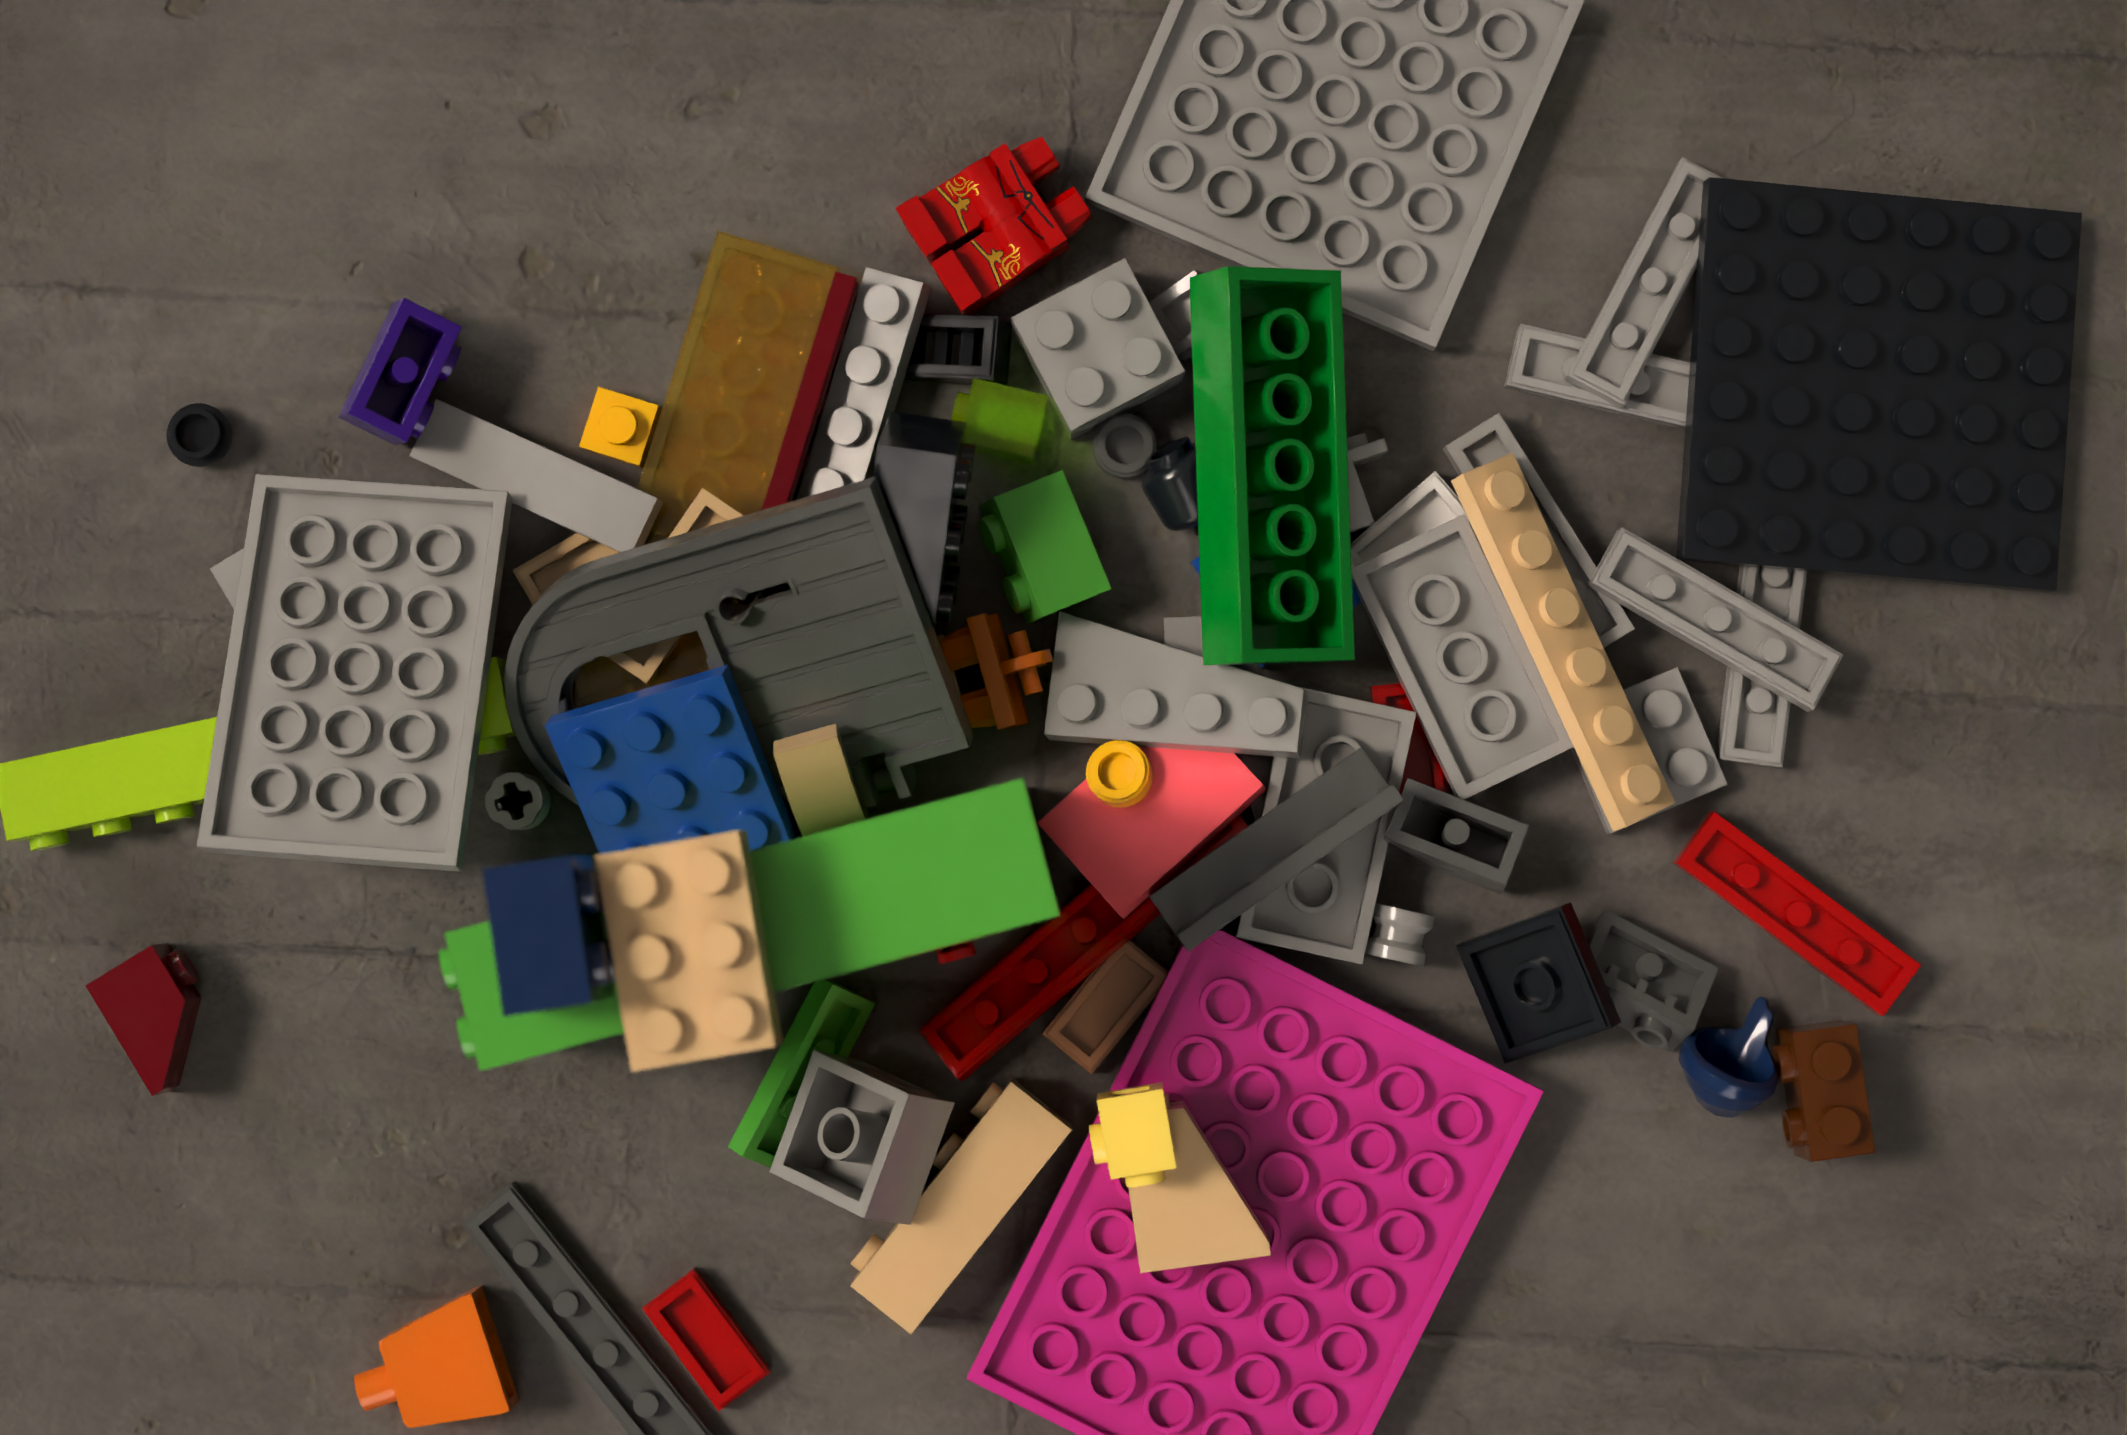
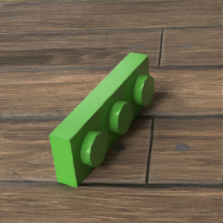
M828 979L815 981L728 1147L744 1158L771 1168L813 1050L848 1057L876 1003Z

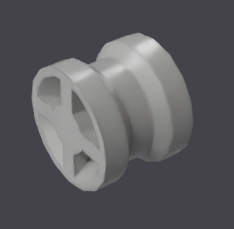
M1376 903L1372 918L1375 922L1372 936L1368 938L1365 954L1425 967L1427 953L1423 948L1425 934L1433 930L1436 917Z

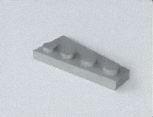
M1059 611L1044 735L1049 740L1104 744L1109 741L1120 740L1131 742L1138 747L1301 758L1307 694L1304 689L1230 665L1203 666L1202 656Z

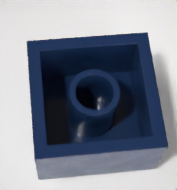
M570 855L482 869L503 1016L588 1004L612 997L610 983L616 981L609 940H603L599 912L604 910L597 869L592 867L591 855Z

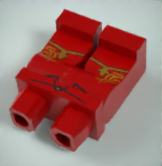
M1042 136L1021 144L1012 151L1004 143L991 151L988 156L972 163L956 176L921 197L916 195L895 208L904 226L930 266L932 265L935 274L962 315L972 316L1044 266L1052 258L1055 259L1069 250L1067 239L1075 235L1092 219L1089 208L1074 186L1044 204L1035 190L1034 185L1060 169V164Z

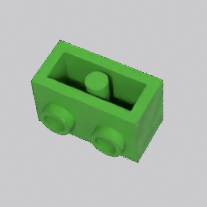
M1063 470L995 496L978 506L982 517L978 520L982 540L990 553H998L1007 575L1002 581L1006 598L1016 613L1022 612L1026 624L1111 589Z

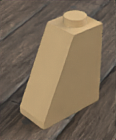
M1164 1092L1177 1168L1164 1170L1166 1180L1162 1182L1128 1187L1140 1273L1271 1256L1269 1240L1265 1229L1183 1101L1170 1102L1169 1093Z

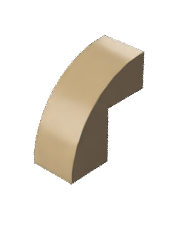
M836 723L773 741V755L792 812L803 837L869 819L867 809L863 806L853 780Z

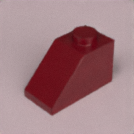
M169 943L149 946L86 985V988L152 1096L169 1092L180 1085L201 1001V996L194 986V983L199 980L194 965L181 949L177 948L173 951Z

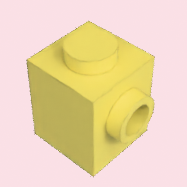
M1163 1083L1097 1093V1105L1101 1123L1089 1125L1095 1165L1108 1163L1110 1179L1125 1177L1127 1187L1151 1185L1166 1180L1164 1170L1175 1169L1177 1165Z

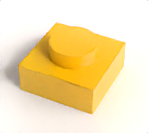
M598 386L579 447L594 454L643 468L661 407Z

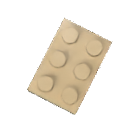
M737 830L594 855L631 1072L767 1049L781 1044L783 1041L747 831Z

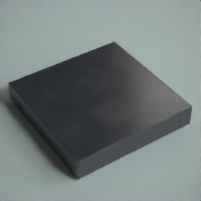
M1571 902L1475 936L1456 945L1505 1064L1611 1029L1621 1023Z

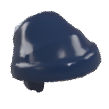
M1759 997L1755 1000L1742 1028L1701 1027L1694 1030L1682 1043L1678 1059L1684 1070L1685 1078L1696 1100L1704 1109L1716 1116L1728 1118L1739 1116L1746 1110L1757 1107L1763 1101L1769 1099L1775 1092L1780 1077L1777 1065L1768 1048V1035L1775 1016L1769 1008L1767 998Z

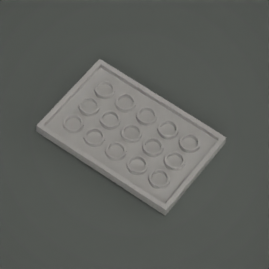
M256 474L197 847L201 851L215 854L462 872L512 509V497L508 491Z

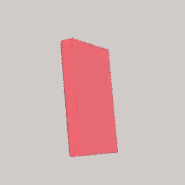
M1139 747L1149 759L1153 769L1151 788L1141 801L1123 808L1109 806L1098 799L1089 788L1087 779H1085L1037 823L1112 908L1125 919L1149 895L1156 891L1267 790L1234 753Z

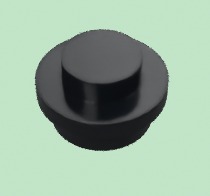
M194 403L184 406L173 415L167 428V442L173 455L181 462L193 467H208L223 459L229 451L232 443V428L227 417L220 410L208 404Z

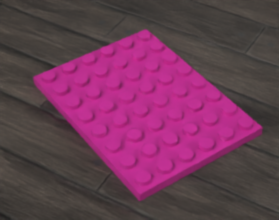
M1220 929L1190 951H1187L1181 945L1109 1091L1162 1082L1164 1092L1169 1093L1170 1102L1183 1101L1265 1229L1269 1240L1271 1256L1140 1273L1129 1188L1126 1186L1125 1177L1110 1179L1108 1163L1095 1165L1090 1133L1088 1131L966 1379L1077 1435H1372L1544 1091ZM1099 1111L1092 1124L1101 1123Z

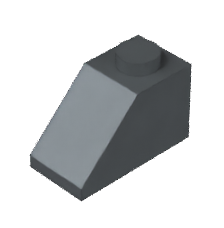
M1407 778L1401 794L1404 801L1396 806L1384 840L1441 872L1501 895L1507 885L1529 825Z

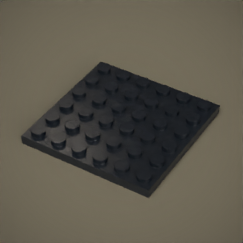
M1713 177L1705 180L1702 190L1676 558L1680 561L2045 593L2056 591L2082 213Z

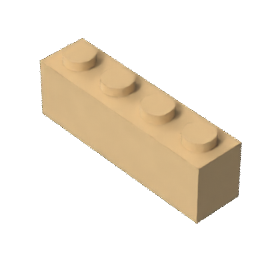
M1013 1078L1010 1079L1003 1089L993 1082L971 1109L970 1113L979 1120L965 1138L962 1139L953 1132L936 1153L932 1165L939 1169V1171L924 1188L911 1225L897 1223L884 1240L873 1234L850 1263L859 1271L850 1286L910 1334L913 1333L1072 1131V1125Z

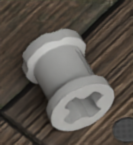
M505 773L495 778L491 788L485 795V809L490 819L500 823L509 830H530L541 825L549 816L552 807L551 793L547 785L540 778L527 773ZM515 785L519 791L531 792L533 802L523 807V818H521L519 812L507 811L505 807V800L514 797L513 786Z

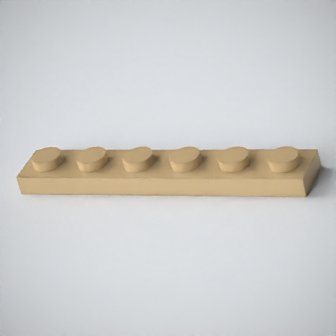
M1514 453L1498 458L1452 479V485L1612 831L1628 827L1674 804L1673 796Z

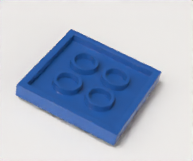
M728 665L552 715L545 724L546 731L599 854L737 830L747 831L750 851L798 838Z

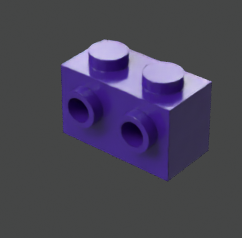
M404 297L393 303L338 418L395 446L407 443L410 435L418 439L434 409V404L427 400L437 379L445 382L459 358L462 348L454 343L462 326Z

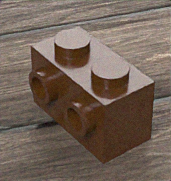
M1836 1020L1776 1029L1778 1045L1773 1046L1772 1055L1780 1077L1778 1082L1779 1084H1784L1788 1108L1782 1111V1126L1787 1146L1794 1149V1155L1810 1162L1875 1153L1857 1024Z

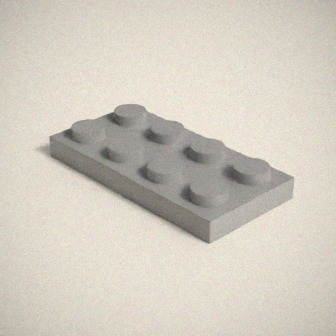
M1465 514L1351 568L1352 584L1413 711L1416 712V717L1455 797L1463 800L1574 747Z
M1298 687L1304 689L1307 694L1301 758L1273 757L1261 817L1361 747L1386 783L1393 784L1398 792H1400L1416 712ZM1396 806L1241 914L1235 936L1363 965L1389 843L1384 840Z

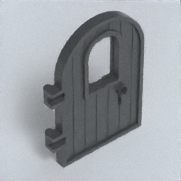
M876 476L599 558L571 570L555 581L538 598L523 618L514 634L505 666L504 687L507 710L514 733L523 751L544 779L558 792L577 805V800L545 728V724L552 715L576 709L572 688L577 671L585 663L593 661L596 657L611 656L697 631L708 656L706 661L710 670L725 665L729 666L783 799L787 798L773 755V741L836 723L857 791L864 808L876 806L881 793L896 790L900 799L911 796L917 783V774L913 763L969 748L974 737L972 727ZM786 582L789 583L791 590L758 599L759 595H756L754 600L748 605L736 604L731 599V597H736L742 600L747 597L748 593ZM884 752L886 755L884 758L886 766L872 769L868 756Z

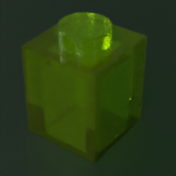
M973 378L969 394L958 392L951 420L967 422L964 442L976 444V452L1034 465L1048 408V395Z

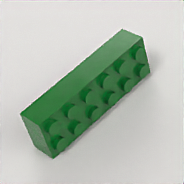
M1227 266L1189 277L1203 666L1322 663L1355 660L1341 270Z

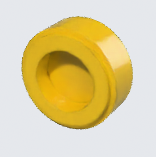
M1113 740L1102 744L1092 753L1086 766V779L1089 788L1099 800L1109 806L1123 808L1138 803L1147 795L1153 781V769L1149 759L1138 746L1128 741Z

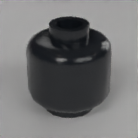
M1185 436L1165 445L1148 457L1145 461L1148 470L1142 477V489L1167 529L1183 531L1191 528L1194 534L1198 536L1195 442L1192 443L1190 438Z

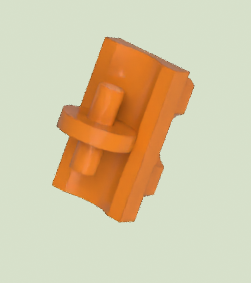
M983 613L966 618L967 627L961 628L942 638L940 643L950 671H959L975 665L980 666L986 688L960 695L971 727H991L997 725V729L1001 730L1029 724L1030 719L1017 673L1019 674L1025 696L1042 692L1043 689L1037 668L1054 662L1050 649L1032 653L1026 630L1018 631L1008 635L1014 656L1012 659L998 613L992 615Z

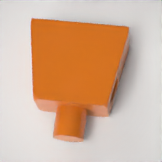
M482 1285L461 1294L389 1333L379 1341L384 1365L354 1375L355 1390L362 1408L365 1411H369L397 1401L403 1422L407 1428L499 1415L509 1412L520 1401Z

